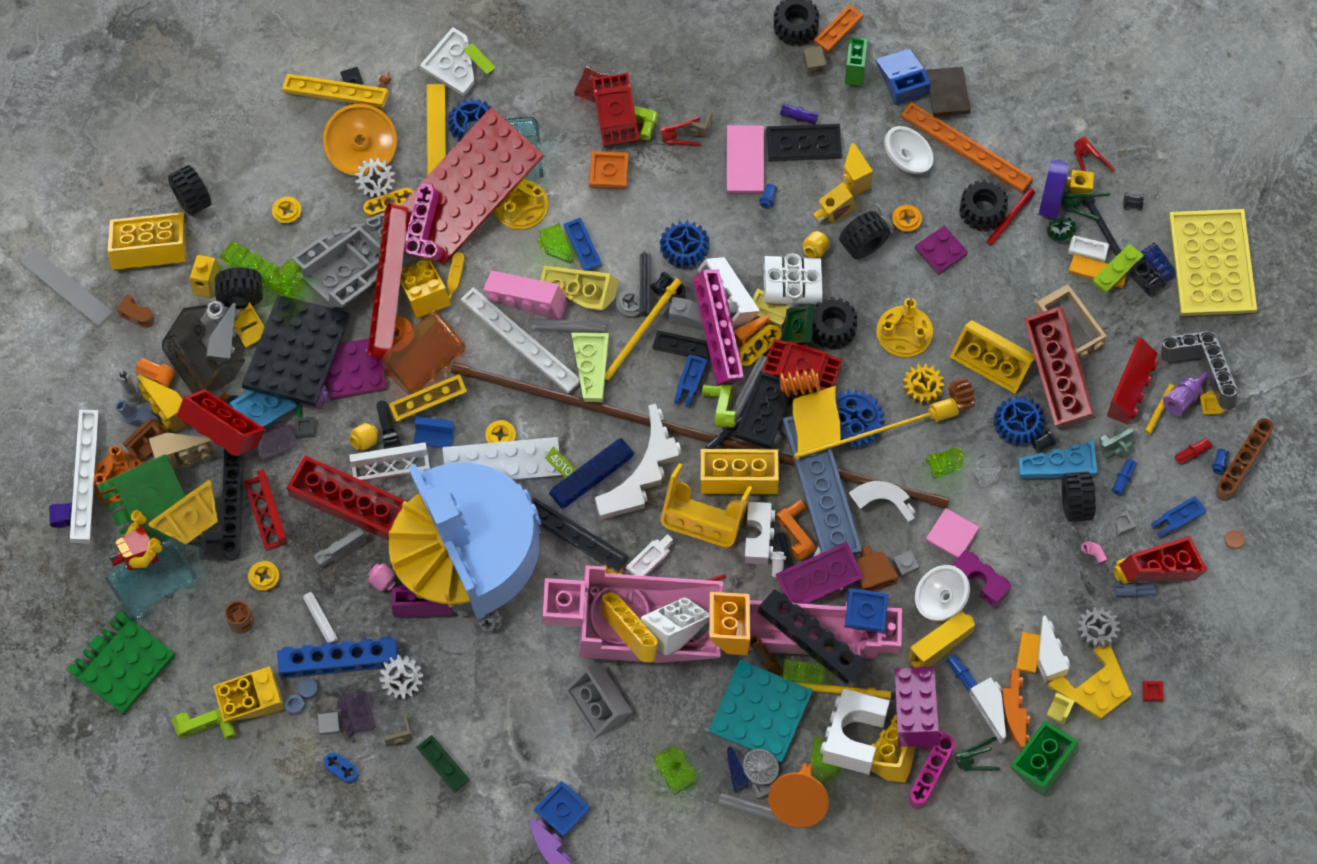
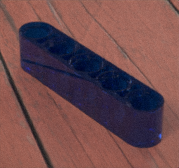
M620 438L550 490L549 495L561 509H564L628 462L635 452Z

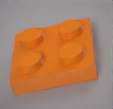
M592 151L589 187L626 189L629 153Z

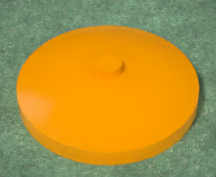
M351 104L339 109L330 117L324 129L323 147L329 162L338 171L348 176L358 177L355 176V173L360 172L357 167L364 166L362 161L369 163V158H372L373 162L379 158L380 163L386 160L385 166L387 167L396 151L397 135L392 121L383 111L368 104ZM376 165L378 171L383 170L382 167ZM369 167L364 170L362 177L367 176Z

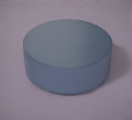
M311 678L301 680L297 687L299 695L304 699H311L318 692L317 683Z
M290 695L286 698L284 707L288 714L296 716L303 712L305 703L301 696Z

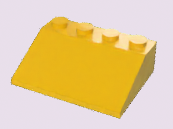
M184 212L110 220L107 252L111 270L186 262L187 249Z

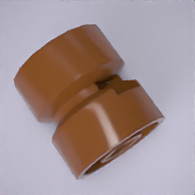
M233 601L227 605L225 617L230 629L238 634L248 632L254 624V618L249 606L243 601Z

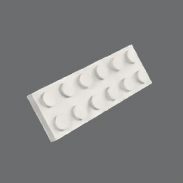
M558 437L443 447L444 465L451 463L486 465L504 473L512 480L561 476L545 459L552 447L559 452Z

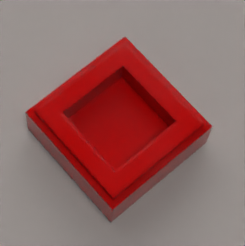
M1142 681L1143 702H1163V681Z

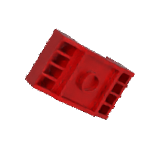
M628 73L592 78L603 146L639 141Z
M773 339L762 372L780 377V373H782L787 378L788 372L794 377L795 371H798L800 376H802L803 370H806L809 375L810 369H813L815 374L818 371L820 390H824L834 386L842 359L794 342Z

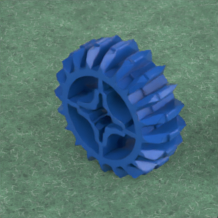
M471 98L467 102L464 99L463 104L458 102L457 107L452 106V112L448 114L447 123L452 137H456L458 142L490 109L491 106H488L486 101L481 103L480 98L477 101ZM460 119L463 122L462 128L458 125Z
M679 220L678 225L672 222L671 228L666 227V233L662 232L660 252L664 259L667 258L668 264L673 262L674 267L679 264L683 269L684 265H688L690 269L691 264L698 266V261L703 262L704 256L708 255V250L710 249L709 237L706 230L702 231L701 225L696 227L695 221L689 224V221L686 220L685 224H682ZM686 240L687 245H685V249H683V244Z
M1018 395L1015 397V400L1009 397L1007 402L1004 400L1001 402V406H998L997 412L994 413L995 420L993 425L996 426L995 431L1000 432V438L1006 437V443L1011 440L1013 446L1016 445V442H1019L1021 447L1024 442L1029 445L1031 444V438L1041 436L1042 430L1045 428L1043 423L1045 422V416H1042L1044 413L1043 409L1038 410L1039 403L1033 405V399L1029 402L1026 401V396L1022 400H1019ZM1011 411V418L1005 422V415ZM1034 420L1035 425L1030 430H1027V424Z

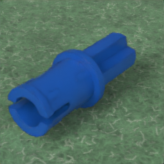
M1127 459L1121 472L1117 473L1118 478L1111 489V492L1115 495L1122 496L1128 482H1131V476L1137 465V462L1133 459Z
M956 654L946 660V663L956 674L955 678H959L967 691H970L972 687L977 685L968 672V667L962 664Z

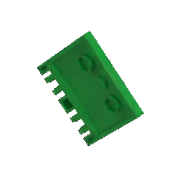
M166 454L97 485L100 492L109 490L114 486L116 487V489L103 494L104 499H109L118 493L121 497V500L107 506L109 510L123 504L125 506L111 514L117 527L129 521L134 523L131 515L133 511L138 510L146 517V522L139 524V526L143 527L150 540L156 538L161 542L170 538V536L148 525L151 520L185 497ZM130 525L120 529V534H125Z
M119 610L114 615V618L124 627L120 626L113 619L108 622L112 628L118 631L117 635L114 637L107 629L103 628L100 632L110 642L108 643L102 637L96 635L88 644L98 656L96 657L86 648L83 650L84 656L93 662L87 666L81 659L76 658L74 662L84 672L72 663L66 670L124 715L171 662L175 654Z

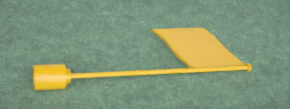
M836 386L801 396L793 400V419L797 433V453H795L794 458L800 460V457L926 417H930L935 422L958 416V406L954 398H948L930 404L926 414L840 441V419L835 401Z

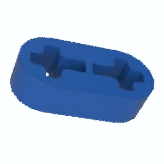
M337 753L326 755L324 765L330 773L346 784H352L357 781L358 771L353 764ZM335 759H337V760H336V761H337V764H338L340 767L338 768V767L335 766V765H332V766L330 767V762H329V761H330V760L334 761ZM345 769L348 772L353 770V776H348L347 778H345L346 774L342 770Z

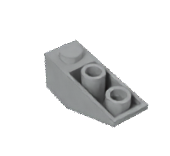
M232 303L207 341L206 360L229 362L230 357H234L235 346L231 345L232 339L236 338L237 328L233 327L234 320L237 321L238 309H235L236 303Z

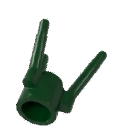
M1065 192L1063 206L1068 207V212H1075L1099 221V217L1076 209V207L1080 206L1081 198L1110 196L1111 194L1109 192L1080 194Z
M992 737L956 752L955 757L958 768H964V771H999L1000 767L971 765V763H974L973 756L991 751L992 747L977 751L973 750L997 740V737Z

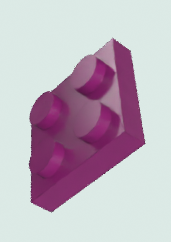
M945 225L915 245V250L937 275H940L968 254V251Z

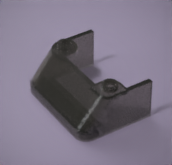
M207 305L183 308L162 341L163 352L192 394L204 389L210 393L215 392L231 382L245 363V359L242 358L221 362L218 366L216 361L206 360L207 348L202 342L206 329L200 319L208 309Z

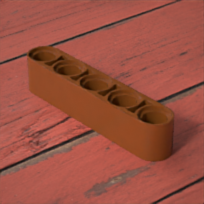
M1261 418L1253 427L1219 481L1215 491L1219 500L1228 501L1234 495L1272 433L1273 423L1271 420ZM1259 428H1265L1267 432H1263ZM1251 442H1254V443H1256L1258 446H1257V447H1254V446H1252L1250 443H1251ZM1241 457L1247 458L1248 462L1242 461ZM1231 472H1236L1239 476L1235 477ZM1222 487H1226V488H1228L1230 491H1229V492H1225V491L1222 490Z

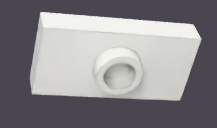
M1074 235L1071 239L1068 254H1076L1104 263L1109 244Z

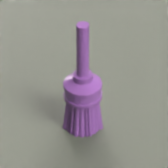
M1206 370L1197 379L1185 378L1178 384L1176 389L1163 397V406L1170 414L1180 417L1191 403L1196 402L1203 394L1202 384L1208 379Z

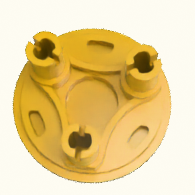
M522 180L494 211V214L501 224L510 229H530L538 225L546 216L548 198L545 191L538 184L529 180Z
M907 298L904 301V306H896L887 310L880 317L877 324L876 335L879 344L886 352L896 357H915L923 353L932 341V323L924 312L916 308V300L913 298L912 301H910L911 298Z

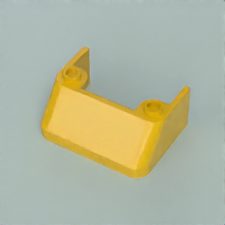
M679 463L670 477L661 515V524L665 528L721 547H731L736 540L744 519L752 487L748 486L741 501H731L726 510L690 499L691 488L686 483L679 481L683 465Z

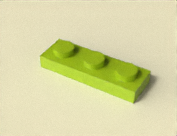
M1129 243L1092 280V284L1106 295L1133 269L1137 261L1143 259L1144 255Z

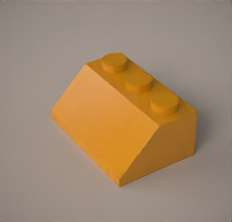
M710 592L709 640L727 654L748 655L750 643L749 594Z

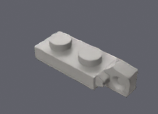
M360 528L353 530L340 541L332 543L329 548L319 551L314 558L322 568L331 561L335 563L366 543L367 540Z

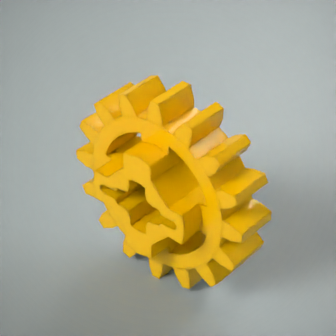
M926 363L924 367L917 364L916 369L910 367V373H905L903 391L907 392V398L913 397L912 402L919 400L921 405L923 401L930 404L931 399L937 401V395H942L944 377L940 376V370L934 371L935 366L927 368Z

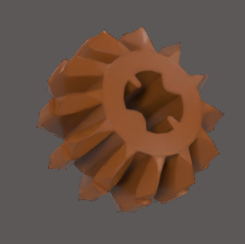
M964 378L949 383L948 395L950 398L955 399L958 410L966 411L973 408L976 400L971 383Z

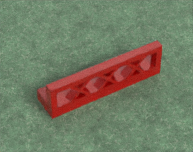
M262 469L257 471L258 477L246 480L244 484L264 548L268 551L286 545L288 542L265 470ZM260 482L261 489L258 494L250 490V485ZM259 499L267 503L264 510H260L255 506ZM264 516L272 519L269 528L261 524ZM269 533L277 535L279 541L267 544L266 539Z

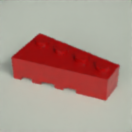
M1190 536L1133 553L1119 564L1128 582L1196 580L1208 570Z

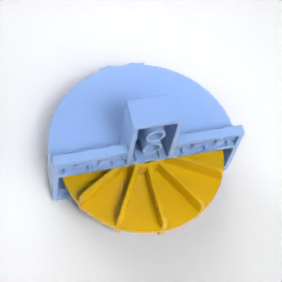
M451 463L423 472V470L418 471L416 464L408 468L418 494L409 502L404 501L402 503L403 508L395 519L392 529L389 531V556L393 569L400 581L411 592L416 594V597L419 599L423 598L431 602L448 604L452 608L455 604L470 603L477 619L480 620L485 617V614L509 602L530 579L539 554V533H541L539 525L542 523L539 519L538 511L535 505L532 504L527 489L523 490L520 484H516L510 477L494 468L476 463Z

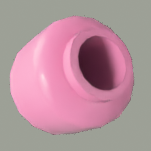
M377 563L367 574L369 576L368 582L380 592L386 589L390 591L397 583L394 580L396 578L395 571L385 563L380 565Z

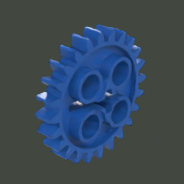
M847 389L846 395L842 391H840L839 398L835 395L839 419L845 421L840 423V441L884 427L885 419L883 417L885 412L881 411L882 405H877L878 399L871 400L872 394L866 397L864 390L861 394H858L857 389H855L854 393L851 394L850 390ZM847 405H854L855 408L850 409ZM863 415H870L872 418L865 419ZM853 429H858V430H860L861 432H860V433H853L852 430H853ZM880 432L844 443L843 448L850 444V449H852L856 444L858 449H860L862 443L867 447L868 440L874 443V436L879 438Z

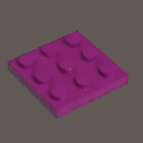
M369 338L339 344L326 378L330 401L387 391L382 360L369 357L367 354Z

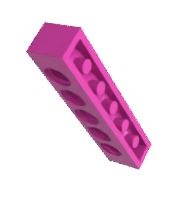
M703 270L693 277V283L717 386L721 384H734L744 378L720 270Z

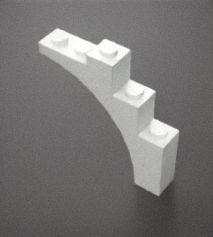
M656 404L648 405L651 435L648 449L642 462L623 484L608 493L595 497V505L600 520L644 509L647 496L645 490H641L661 485L662 478L665 477L662 466H658L679 460V454H681L679 442L675 443L674 437L669 438L666 426L663 427L661 420H663L662 411L657 409Z

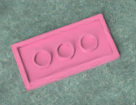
M727 125V194H764V126Z

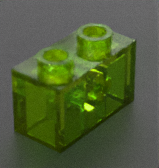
M783 659L782 679L822 685L824 667L821 664Z
M675 745L654 756V763L673 795L694 785V777L696 776L692 766H687L685 763L686 757L681 749L678 750ZM675 766L677 769L679 768V771L677 772L675 769L673 770L672 767Z

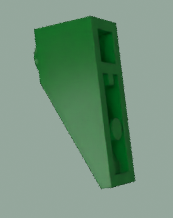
M849 38L845 84L863 86L868 40L866 38Z

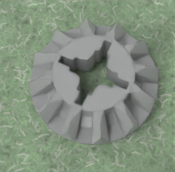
M626 289L619 293L616 298V307L619 313L624 314L625 317H634L639 314L640 291ZM634 298L635 305L628 308V303L626 302H630Z

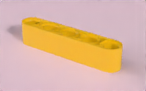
M611 592L603 594L601 603L602 617L641 661H655L658 642L656 637L619 595Z

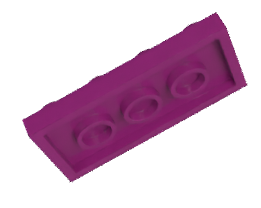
M847 542L775 574L788 600L799 604H807L863 578Z

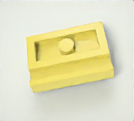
M757 289L752 300L760 311L754 318L758 319L768 315L770 324L782 328L786 318V309H790V307L785 304L764 303V291Z

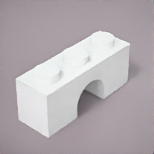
M748 502L747 527L757 528L761 534L757 538H746L745 563L768 564V558L772 556L773 546H769V540L774 538V528H770V522L775 520V510H771L772 503Z

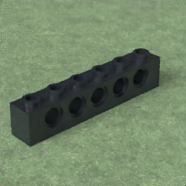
M774 589L759 605L758 613L849 688L865 671L867 664L863 657L858 654L855 655L850 651L846 643L839 642L834 638L835 636L830 630L823 629L814 617L807 616L799 605L790 602L783 592H778ZM778 609H785L787 614H780ZM799 621L803 626L796 627L793 622ZM809 634H815L818 639L812 640ZM829 646L834 652L829 653L825 651L824 647ZM840 660H847L849 662V665L841 664Z

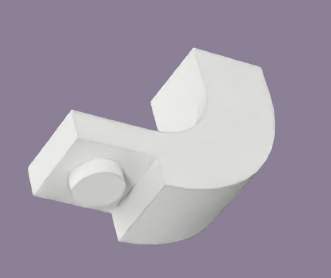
M884 481L867 482L849 492L860 509L874 500L887 499L899 508L908 522L915 519L913 515L916 513L910 503L907 505L904 503L910 497L905 491L892 483Z

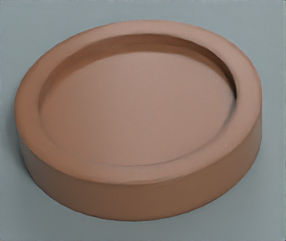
M1230 530L1226 533L1224 540L1229 548L1238 549L1244 544L1245 538L1242 532Z

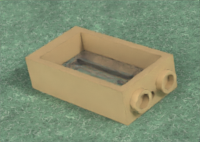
M1068 284L1036 302L1035 311L1037 314L1057 307H1061L1065 311L1079 360L1085 359L1090 352L1098 351L1104 347L1106 334Z

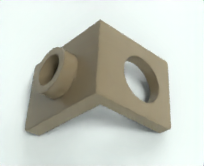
M709 111L704 125L692 122V124L682 127V131L692 136L705 138L713 120V111Z
M405 712L402 713L407 731L385 736L386 746H400L405 744L406 741L412 740Z

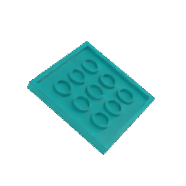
M739 660L708 733L750 751L753 749L767 750L775 757L777 762L782 764L813 690Z

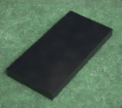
M840 124L766 127L768 162L842 159Z
M759 371L734 438L768 449L772 448L793 393L791 391L790 397H787L785 392H783L782 396L780 377Z

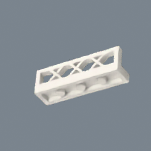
M426 442L349 455L353 477L364 482L411 474L408 467L414 465V461L418 458H425L426 465L417 467L418 471L423 470L424 472L430 469ZM403 461L407 465L403 470H398L394 467L395 464ZM384 464L388 467L384 473L375 471L378 465ZM364 467L369 470L365 476L357 477V468Z

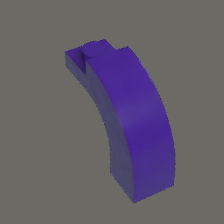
M1051 160L1038 215L1057 218L1069 164L1063 160Z

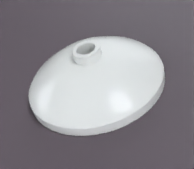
M897 126L890 129L885 135L884 146L886 153L898 168L912 174H922L930 169L933 164V152L928 142L918 132L908 127Z
M942 565L931 569L922 577L916 588L915 603L918 611L925 618L932 621H945L956 616L968 601L970 594L969 580L964 572L955 566Z

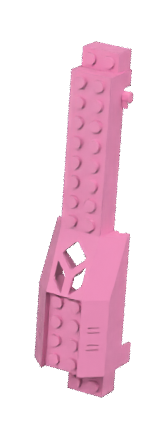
M586 565L583 581L545 578L542 624L580 627L579 658L643 662L602 617V595L616 592L640 620L642 616L683 597H686L709 613V593L723 592V581L605 573L606 567ZM750 600V637L758 635L769 652L809 655L758 613L759 605L763 601ZM793 603L799 605L807 616L814 617L823 629L830 630L834 634V638L839 642L846 643L850 651L855 655L858 654L864 659H876L878 653L898 654L901 648L902 608L887 607L885 632L877 633L844 628L846 607ZM778 609L780 614H787L785 609ZM799 621L793 622L796 627L803 626ZM708 630L698 640L692 637L681 649L668 655H664L657 650L656 659L652 663L720 658L721 648L709 640ZM809 634L812 640L818 639L815 634ZM749 645L748 651H754ZM824 647L825 651L829 653L834 652L831 647Z

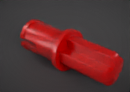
M1204 438L1194 445L1190 444L1188 448L1175 454V461L1181 465L1192 458H1198L1199 454L1211 449L1212 444L1208 438Z

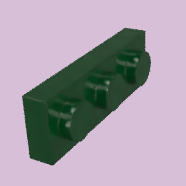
M433 735L416 747L453 793L470 781L468 776Z

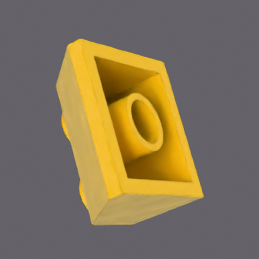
M855 143L850 145L844 165V174L842 175L843 184L853 197L871 189L873 170Z

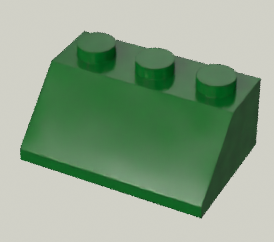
M1044 720L1010 768L1028 787L1045 797L1079 751L1078 741Z

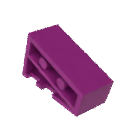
M405 585L392 588L391 606L393 617L452 616L453 610L448 604L431 602L423 598L419 599Z

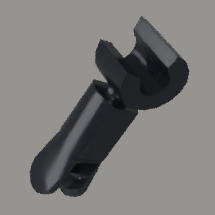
M381 400L377 403L376 407L383 431L384 449L401 447L397 432L394 430L388 404L386 401Z

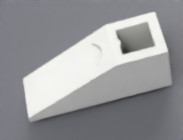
M1046 615L1043 616L1041 622L1037 662L1045 683L1067 675L1070 667L1067 656H1063L1061 651L1062 644L1059 638H1055L1053 633L1055 632L1054 626L1051 621L1047 620Z

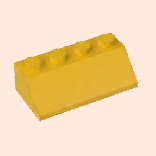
M973 320L964 326L950 355L951 359L1014 394L1017 393L1036 361L1035 355Z
M701 449V494H744L748 486L752 487L751 494H778V449Z

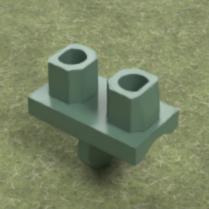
M1123 426L1115 429L1114 437L1110 438L1108 435H1103L1099 438V444L1105 459L1113 455L1122 454L1124 457L1129 455L1128 449L1132 448L1133 444H1135L1132 428L1125 429Z

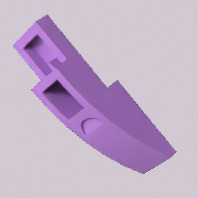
M531 818L532 835L545 863L571 864V859L564 852L560 854L563 850L562 840L555 833L551 835L546 830L547 826L541 820L536 821L534 818Z

